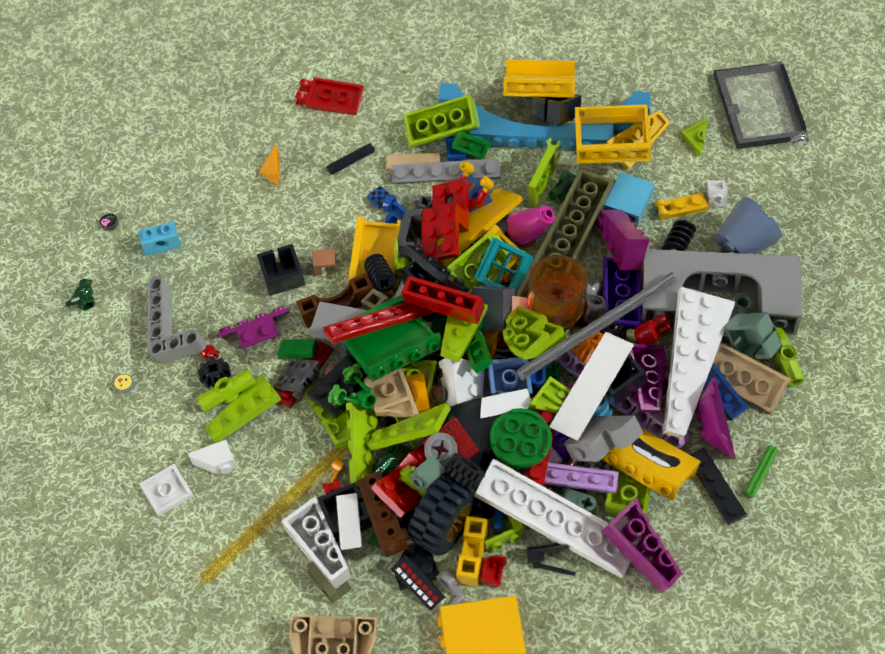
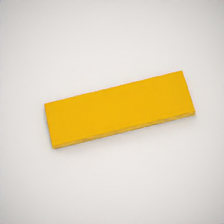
M497 188L490 194L491 203L469 213V231L459 233V254L523 201L521 195ZM440 238L437 245H440L444 238ZM455 258L440 260L437 263L446 266Z

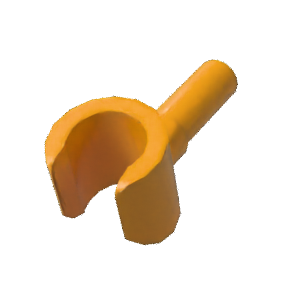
M338 458L331 464V468L335 472L330 483L333 479L338 478L339 474L345 469V464Z

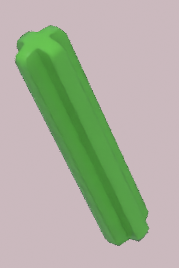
M772 445L767 447L745 489V496L749 498L755 497L777 455L778 449Z

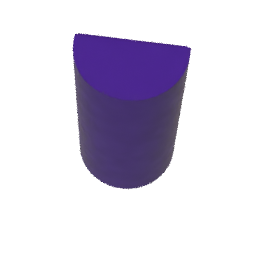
M603 256L602 281L606 313L641 291V270H619L613 257ZM642 305L634 308V310L632 309V311L630 310V312L626 313V315L624 314L623 317L617 319V321L615 320V322L621 324L625 331L635 329L638 325L642 324Z

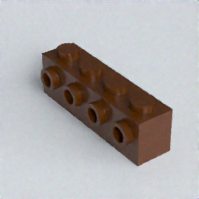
M378 471L357 480L380 548L385 557H389L408 549L407 540L410 537L406 527L402 528L400 524L404 522L403 518H399L371 489L376 482L383 478L381 472Z

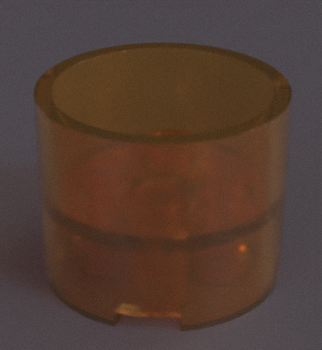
M551 255L540 259L534 264L529 273L528 309L546 315L548 322L561 326L563 329L577 323V320L585 310L588 288L586 270L577 260L564 255Z

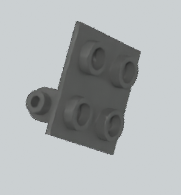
M292 360L284 373L277 378L273 388L293 391L292 396L296 399L302 397L307 391L306 388H309L310 384L320 374V367L317 365L318 361Z

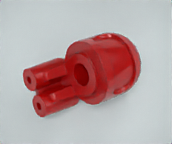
M664 314L638 325L634 330L636 341L644 345L659 341L661 334L673 330L672 323L668 322L669 316Z

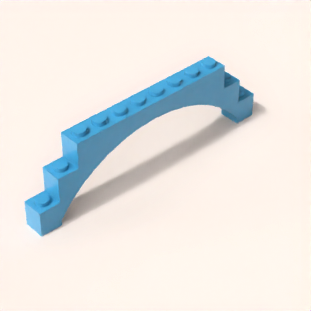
M440 84L439 103L465 96L459 90L458 84ZM633 91V95L621 105H647L649 116L651 92ZM475 104L480 128L470 131V134L489 140L491 145L495 147L510 146L516 148L521 146L547 149V140L552 138V145H556L558 141H561V148L565 150L576 149L575 124L560 126L522 124L498 117ZM632 122L581 124L582 145L603 144L613 138V134H619L631 127Z

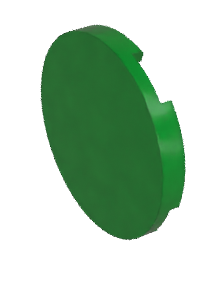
M515 408L496 418L490 430L489 441L492 452L497 459L507 466L524 469L533 467L545 459L551 447L552 433L540 414L525 408Z

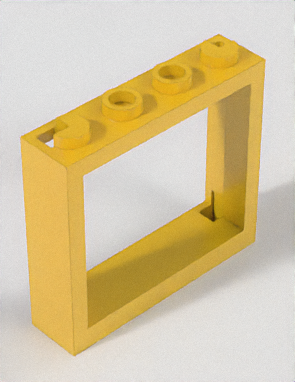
M647 105L575 107L577 164L651 161ZM642 122L643 143L582 145L581 124Z

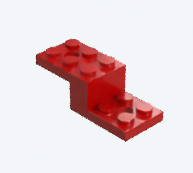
M466 178L433 185L432 208L422 210V247L425 249L424 252L427 255L434 256L438 261L459 257V233L469 231V181ZM451 196H454V199L450 203H447V200ZM444 238L443 242L437 245L438 240Z
M423 444L409 453L397 469L376 482L371 488L399 518H402L418 506L422 499L418 491L409 487L399 478L401 476L400 471L406 466L410 465L412 467L415 465L417 468L427 460Z

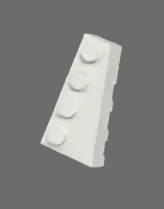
M447 358L439 361V367L442 368L443 374L441 383L447 391V398L444 403L447 402L449 406L482 397L484 370L476 374L471 367L470 361L462 358L459 363Z
M313 497L282 520L289 536L307 558L317 565L335 589L351 578L348 567L316 497Z

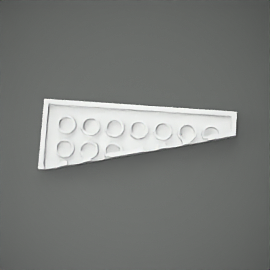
M684 287L678 290L663 434L683 438L686 435L725 331L723 327L728 323L734 308V301Z

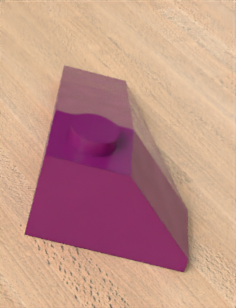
M634 344L630 354L633 360L635 359L646 372L648 383L636 390L632 395L640 412L659 413L663 395L662 387L665 381L664 374L667 367L664 346Z

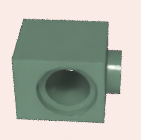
M431 455L414 470L409 478L417 488L425 492L446 470Z

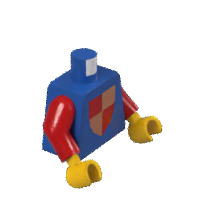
M463 161L460 169L464 173L463 175L461 174L460 179L466 178L469 181V213L492 202L488 190L493 188L494 183L487 176H484L481 181H478L472 175L468 176V174L474 171V167L472 164Z

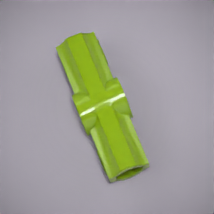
M775 328L774 330L781 342V347L775 353L774 364L781 369L783 375L791 379L788 384L790 387L797 386L805 380L796 360L797 350L790 345L785 331L781 328Z
M247 368L231 378L224 377L219 379L215 383L214 388L196 398L203 411L207 412L223 402L231 403L235 401L239 393L256 384V380Z

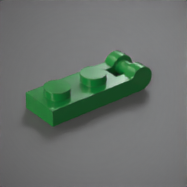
M478 330L466 349L471 367L476 374L487 369L493 363L485 337Z

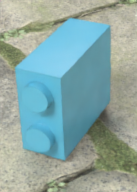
M620 172L604 204V210H623L631 218V223H635L638 227L653 196L655 184L648 180H642L630 174Z

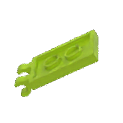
M552 138L547 140V150L528 186V207L530 208L537 206L555 170V165L560 160V152L557 153V151L561 148V141H558L556 145H552Z

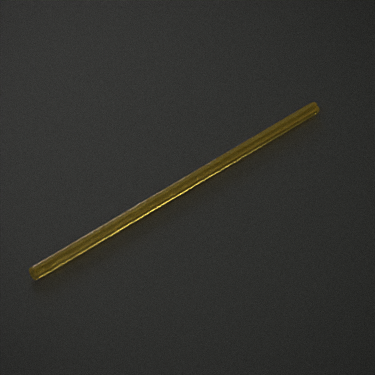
M378 416V422H379L384 416ZM348 445L341 448L334 447L200 575L201 579L209 584L327 472L336 458L340 459L350 450Z

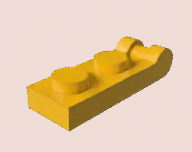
M704 193L665 201L659 199L654 202V207L658 210L659 220L703 212L709 208Z

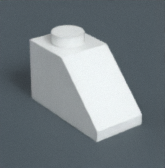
M227 440L188 453L192 465L217 475L220 473L227 474L236 468Z

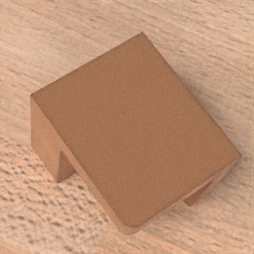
M334 249L312 251L315 276L322 275V267L336 265Z

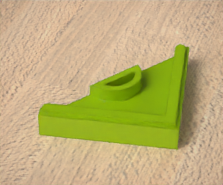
M707 118L680 131V136L698 156L702 154L708 123Z

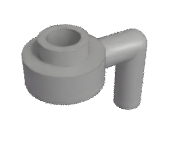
M442 570L437 575L438 582L455 595L448 605L462 603L466 595L457 586L456 575L450 570Z

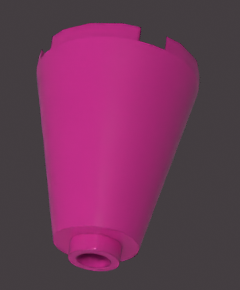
M541 206L513 212L507 218V233L517 245L529 246L533 244L555 220L554 211L549 206Z

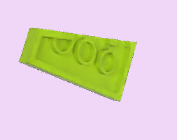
M314 386L306 388L307 391L304 395L336 448L347 446L348 441L351 440V430L347 429V420H350L348 410H345L335 419L307 397V393Z

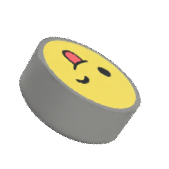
M120 374L114 379V387L119 393H128L134 387V381L128 374Z

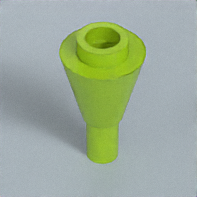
M410 465L406 466L400 471L401 476L399 479L424 497L426 491L423 492L417 488L409 478L416 469L415 465L412 467Z

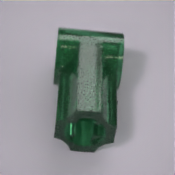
M565 170L561 174L558 183L549 192L548 197L554 203L562 204L577 175Z
M403 443L388 446L386 453L372 465L375 472L380 471L384 478L396 469L413 450Z

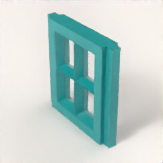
M493 237L473 279L487 286L505 287L499 284L505 270L514 275L508 288H515L516 296L534 257ZM499 248L509 252L503 265L493 261ZM512 254L521 258L516 272L506 267ZM491 265L501 268L496 281L486 278Z

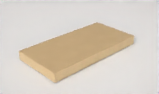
M720 342L713 363L742 399L772 414L791 379Z

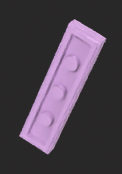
M548 463L544 484L616 494L618 472Z

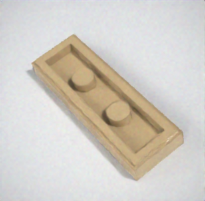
M440 153L387 155V172H392V165L440 162Z

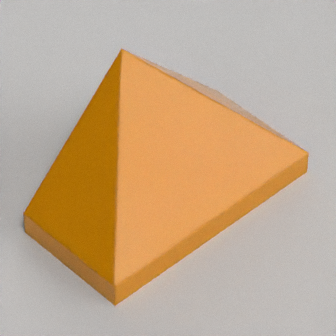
M274 146L260 169V173L273 183L280 184V156L278 147Z
M424 373L405 376L418 412L429 410L430 405Z

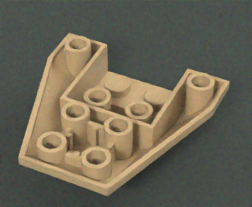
M291 614L289 637L294 654H371L377 635V617Z

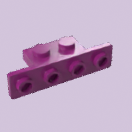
M284 306L273 309L274 313L266 315L265 312L256 315V320L248 322V319L237 323L238 326L232 329L230 326L221 328L217 338L236 332L244 349L279 336L272 318L289 312V307L285 309Z

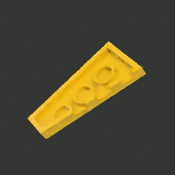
M660 110L648 116L651 144L670 124L669 120ZM642 122L634 124L603 144L643 143ZM635 162L620 163L627 170L631 168Z

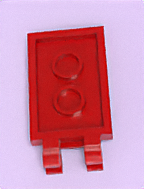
M313 77V81L300 79V91L303 92H296V104H306V108L357 116L364 85Z

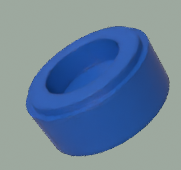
M386 195L383 202L384 212H391L393 208L392 203L395 200L397 201L395 195Z

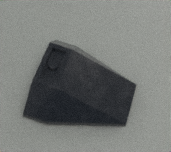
M500 392L450 406L451 409L441 426L443 427L453 418L459 421L480 450L470 460L472 463L477 464V467H480L484 474L492 459L497 460V457L492 452L489 437L492 424L502 414L480 418L482 398L498 395Z

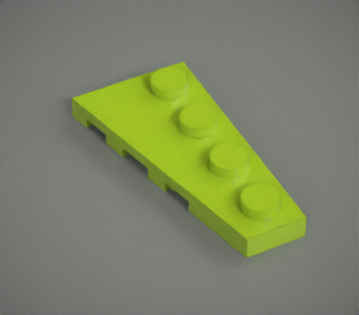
M484 304L485 309L478 325L451 316L447 317L440 356L458 363L460 362L488 310L487 304Z
M262 374L255 379L256 384L244 390L235 401L231 402L205 428L214 443L222 441L282 400Z
M350 402L346 403V410L350 412V420H347V429L351 430V440L348 441V449L352 453V459L349 460L350 484L356 482L360 490L357 480L372 474L374 450L371 451L367 444L372 434L377 430L378 416H376V413Z
M446 402L391 426L376 430L367 445L372 451L436 434L439 432L451 408Z

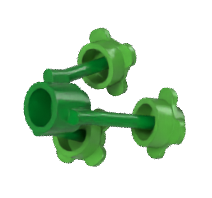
M358 363L345 368L342 374L345 376V384L358 383L364 390L357 392V394L351 393L348 397L346 391L340 389L338 384H335L328 397L329 403H333L334 407L344 404L345 401L353 402L366 409L374 407L376 396L372 394V388L368 387L361 380L363 375L359 370L360 365Z

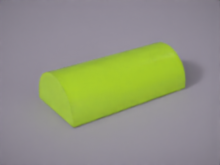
M470 94L403 114L410 148L455 136L459 130L469 132L480 128L478 112Z

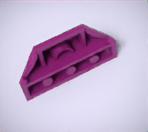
M715 377L706 386L698 400V408L695 409L697 421L701 420L703 426L699 428L701 439H706L707 445L731 459H736Z

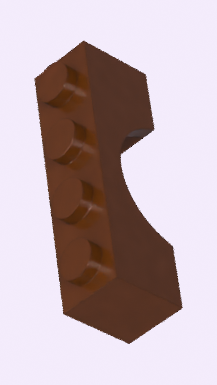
M365 273L350 279L347 287L336 296L320 298L313 294L296 301L306 327L309 328L312 326L319 302L358 308L363 306L361 300L373 289L368 274Z

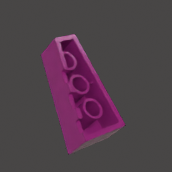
M601 210L600 217L597 219V227L600 229L602 237L608 245V250L611 251L613 260L616 262L619 270H641L650 239L648 236H644L642 230H637V225L631 223V218L623 210Z
M635 498L601 532L662 593L669 589L683 573L669 550L665 549L661 542V537L658 532L654 531L649 522L650 519L646 513H643L639 506V501Z

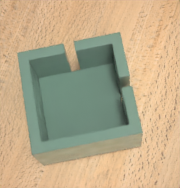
M768 312L735 314L723 327L732 348L752 359L754 357L756 359L772 358L781 347L776 331L772 330L774 326Z

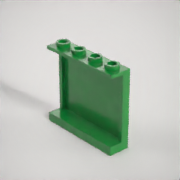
M399 295L355 317L405 303L402 295ZM421 317L342 341L372 382L442 348L440 333L434 334Z

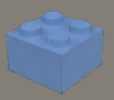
M518 357L492 360L493 363L488 367L490 394L496 392L503 394L528 389L532 401L533 393L530 375L525 380H521L517 373L518 369L528 364V359Z

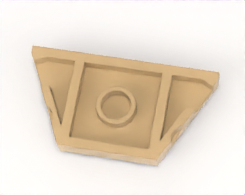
M402 368L373 382L368 376L364 379L365 384L372 388V394L376 396V403L373 407L376 416L410 418L419 414Z

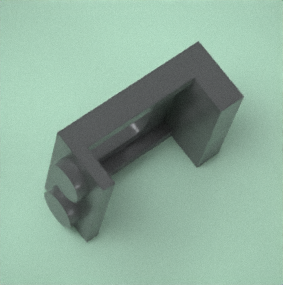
M422 208L405 210L397 238L399 252L404 258L409 259L410 262L413 259L404 253L403 250L406 245L417 244L421 246ZM408 231L415 239L414 244L413 242H405Z

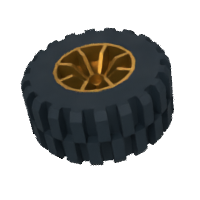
M447 472L440 475L432 483V486L428 488L418 507H416L415 514L411 519V525L409 526L411 540L436 556L446 554L464 533L467 516L472 517L475 514V509L479 503V499L474 496L477 488L472 489V487L467 488L466 485H461L460 482H457Z

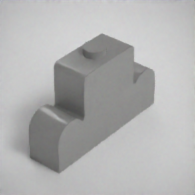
M592 416L578 441L570 437L564 442V445L573 461H600L615 446L617 449H622L631 445L643 434V431L635 416Z

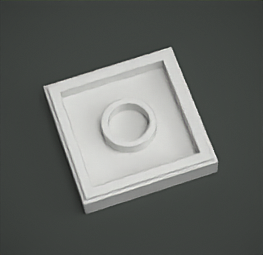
M175 464L139 483L158 517L194 497Z

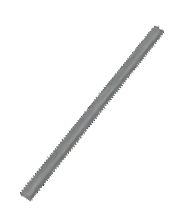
M673 272L668 273L616 308L577 331L574 335L517 370L518 376L521 380H525L527 376H531L535 371H539L543 366L545 367L551 361L553 362L559 356L567 353L566 350L573 349L578 343L584 342L588 337H592V335L606 328L613 321L615 322V320L617 321V319L623 317L624 314L626 315L630 310H634V308L642 305L643 302L657 295L658 292L660 293V291L662 292V290L670 287L671 284L673 285V283L677 282L676 276Z

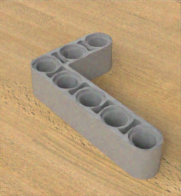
M160 276L152 277L147 285L148 353L158 362L167 363L204 351L207 345L206 340L195 330H187L172 335V289Z

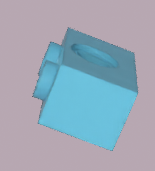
M174 221L138 230L145 256L181 248Z

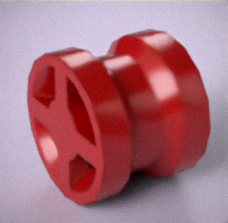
M338 478L333 479L329 484H322L325 494L342 488Z

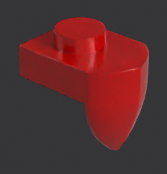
M492 555L484 558L481 562L478 581L493 588L500 587L503 567L507 564L506 557L503 555Z

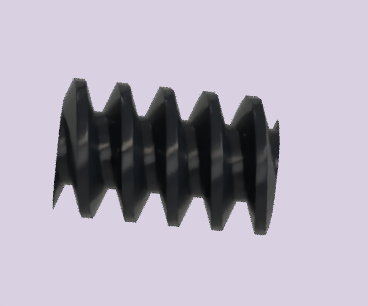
M687 220L675 221L661 250H687L688 244H690L696 232V226Z
M381 254L368 256L364 262V268L373 288L379 292L390 291L396 284V278L387 260Z

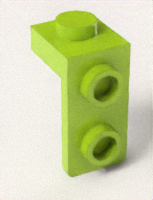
M505 514V519L511 529L484 542L485 551L489 552L492 550V552H496L508 542H518L524 536L523 523Z

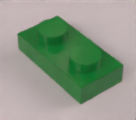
M459 130L451 146L453 149L484 159L491 143L489 140Z

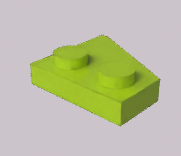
M550 376L528 407L557 414L571 390Z

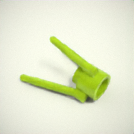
M394 240L395 274L403 278L402 268L412 262L403 256L399 259L398 241Z

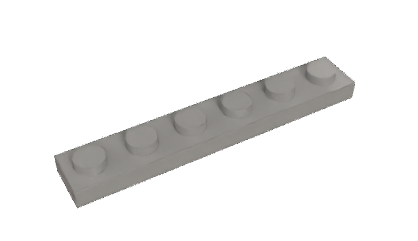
M499 159L466 161L474 167V171L468 174V176L472 175L476 179H482L484 176L500 178ZM463 161L392 165V183L458 180L461 174L463 175L464 173L460 169Z

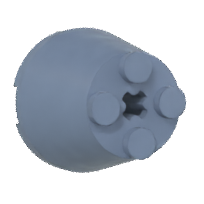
M743 197L735 204L713 239L722 247L720 249L721 253L731 251L737 254H758L776 244L782 237V232L773 217L769 218L764 211L760 210L762 208L761 205L748 197Z

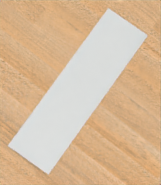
M605 332L549 427L578 441L634 344Z

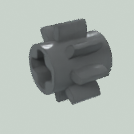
M421 196L419 201L415 200L416 206L414 208H422V210L432 208L431 196Z

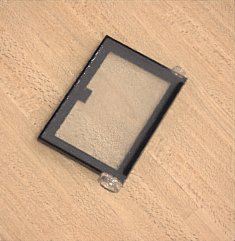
M770 58L766 64L713 71L737 149L791 142L792 147L798 148L804 147L809 143L807 127L782 61L778 62L777 58Z

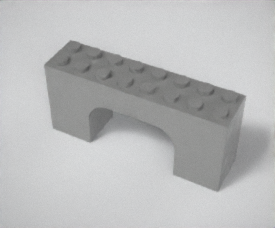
M647 249L642 266V290L670 272H673L676 276L677 282L643 302L642 323L667 314L669 316L668 322L672 323L674 329L678 290L684 287L695 291L745 294L754 301L757 313L768 312L774 326L772 330L781 328L785 331L786 335H797L803 316L800 256Z

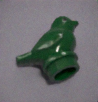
M85 278L80 280L79 286L74 291L72 298L65 303L66 306L78 304L82 311L94 307L95 301L92 296L93 289L91 287L93 280Z

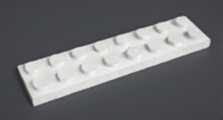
M492 459L485 472V477L474 494L475 497L561 545H569L568 549L616 576L622 578L625 575L630 561L601 532L609 523Z

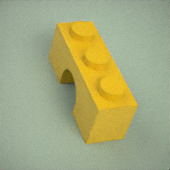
M469 516L466 518L462 554L459 556L456 573L457 584L478 587L481 562L485 549L484 542L486 541L488 531V519Z

